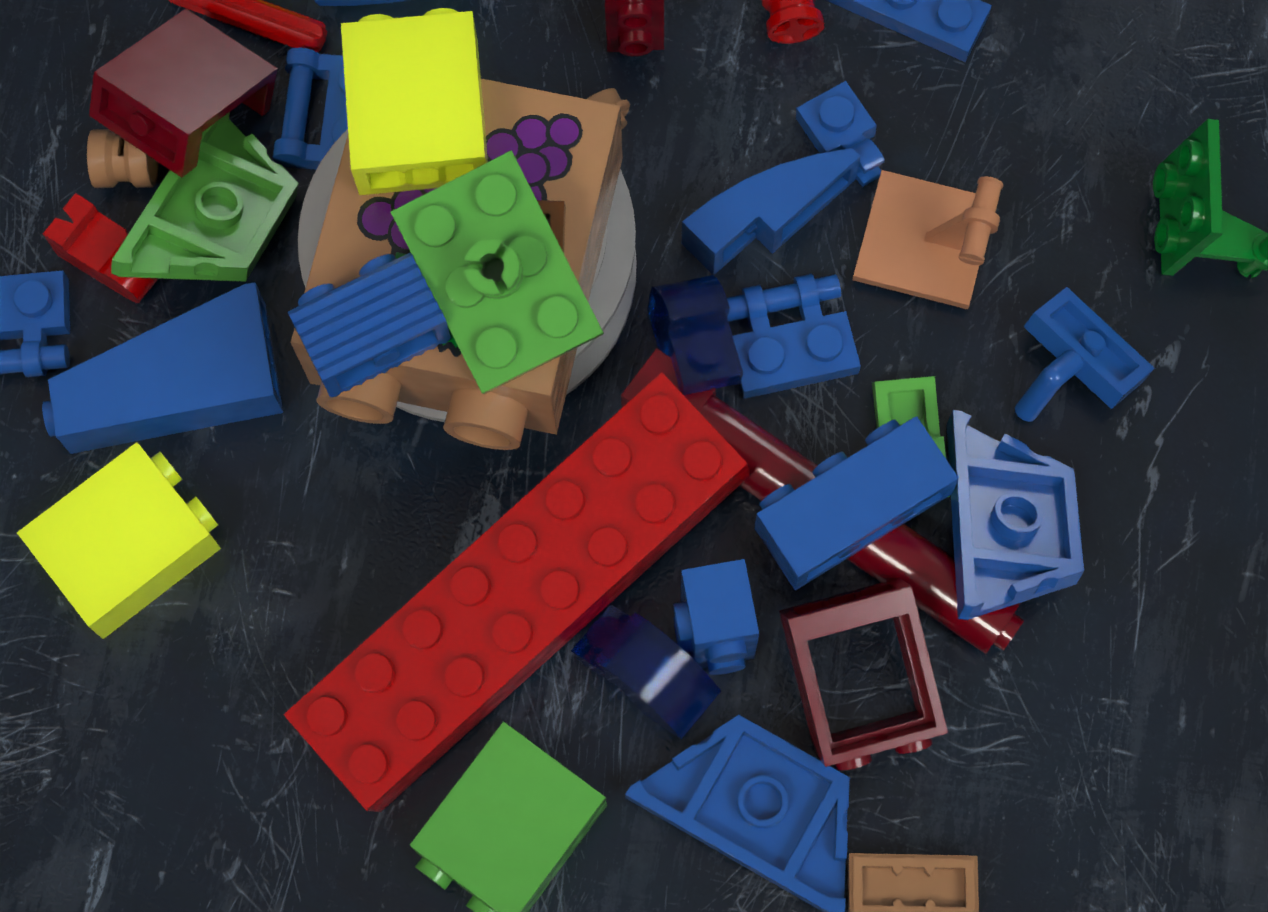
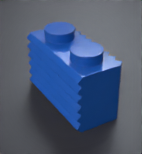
M411 253L398 259L393 254L376 257L360 269V277L338 288H335L333 284H323L314 287L300 297L298 307L288 311L292 323L330 398L337 397L341 392L349 391L356 385H362L366 380L374 379L378 374L386 373L390 368L398 367L402 362L410 361L414 356L422 355L427 350L435 349L439 344H445L451 339L446 319Z

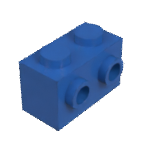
M745 559L681 570V602L673 604L675 615L673 623L679 654L691 652L693 668L708 667L710 675L728 674L744 669L746 667L745 660L755 658L759 638V629Z

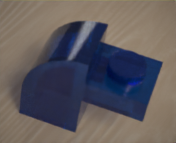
M714 275L652 287L647 310L659 350L672 359L681 393L686 395L740 384L743 370L727 319L730 306L719 280Z
M610 605L571 650L583 665L618 686L644 715L681 739L721 692L720 688L698 663L665 633L639 614L634 613L631 617L613 605Z

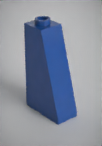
M256 283L243 284L48 379L51 400L45 401L42 404L43 418L48 435L50 437L56 436L70 454L283 413L266 304Z

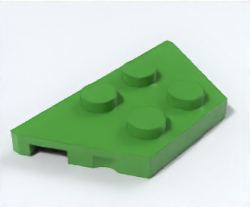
M229 112L202 133L197 167L182 178L169 170L114 255L111 273L119 277L246 282L295 201L299 183L281 164H277L269 158L267 149L253 134L245 137L229 119Z

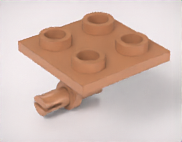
M881 170L853 280L968 309L979 265H982L985 260L984 256L990 234L998 231L1000 216L996 213L1003 183L993 177H980L977 182L976 193Z

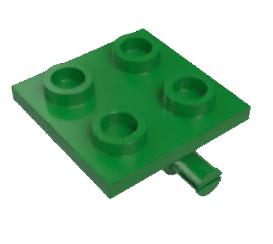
M1207 119L1158 165L1154 174L1153 192L1155 197L1159 198L1160 221L1156 227L1154 244L1156 251L1161 253V274L1173 276L1193 258L1201 257L1237 261L1239 272L1244 277L1248 278L1251 274V278H1254L1261 271L1268 270V233L1222 210L1219 120Z

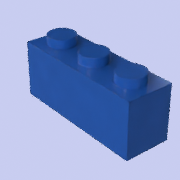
M917 416L901 426L897 420H891L883 424L866 437L865 442L868 446L848 458L844 452H839L829 457L812 471L815 478L796 490H794L791 484L784 485L760 502L759 505L762 511L756 514L755 530L795 591L953 493L959 477Z

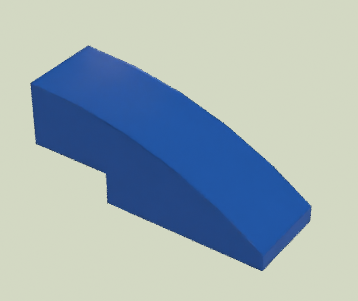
M853 148L819 153L777 165L751 176L715 196L683 220L681 244L713 275L755 238L773 254L856 180L861 156Z

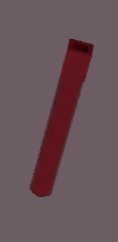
M657 348L621 394V405L623 408L662 372L748 463L750 476L739 486L761 501L784 485L791 484L794 490L815 478L812 471L818 465L717 398L714 386ZM905 524L847 558L851 563L881 583L900 578L911 585L917 608L985 654L993 644L1004 651L1025 621L1015 614L1021 603L969 620L958 619L954 557Z

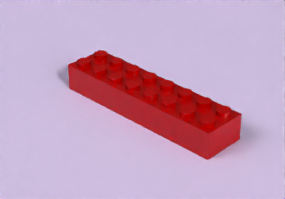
M661 372L283 715L366 811L382 812L750 476L748 463Z

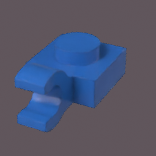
M846 81L796 108V120L819 153L853 148L861 156L856 177L859 184L863 187L880 177L881 169L879 165L883 164L885 159L875 143L870 140V138L876 135L877 125Z

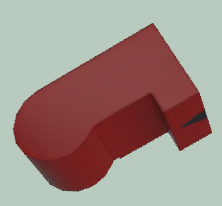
M77 193L73 195L43 233V236L57 256L135 303H140L159 279L119 277L111 273L112 259L127 237L128 232L100 213L94 204Z

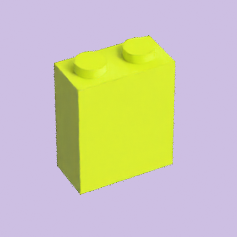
M438 8L426 12L423 16L393 18L388 15L374 14L365 16L358 22L341 23L350 165L359 195L438 188L488 162L478 40L473 11L458 12L454 9Z
M138 442L17 532L88 627L102 639L110 635L221 549L209 533L218 526L214 518L197 497H194L186 504L173 488L182 481L179 474L160 451L149 458Z

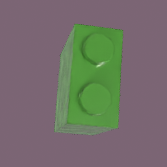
M503 721L409 845L422 857L415 868L444 890L454 881L470 893L472 897L465 906L473 912H529L607 807L606 797Z

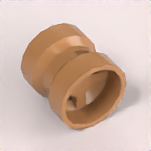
M93 129L90 131L87 142V165L89 178L94 188H113L118 182H131L136 188L154 187L158 178V162L109 129Z

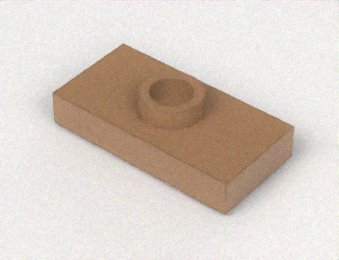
M849 853L848 912H979L978 856Z

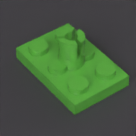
M512 150L391 211L482 394H486L604 334Z

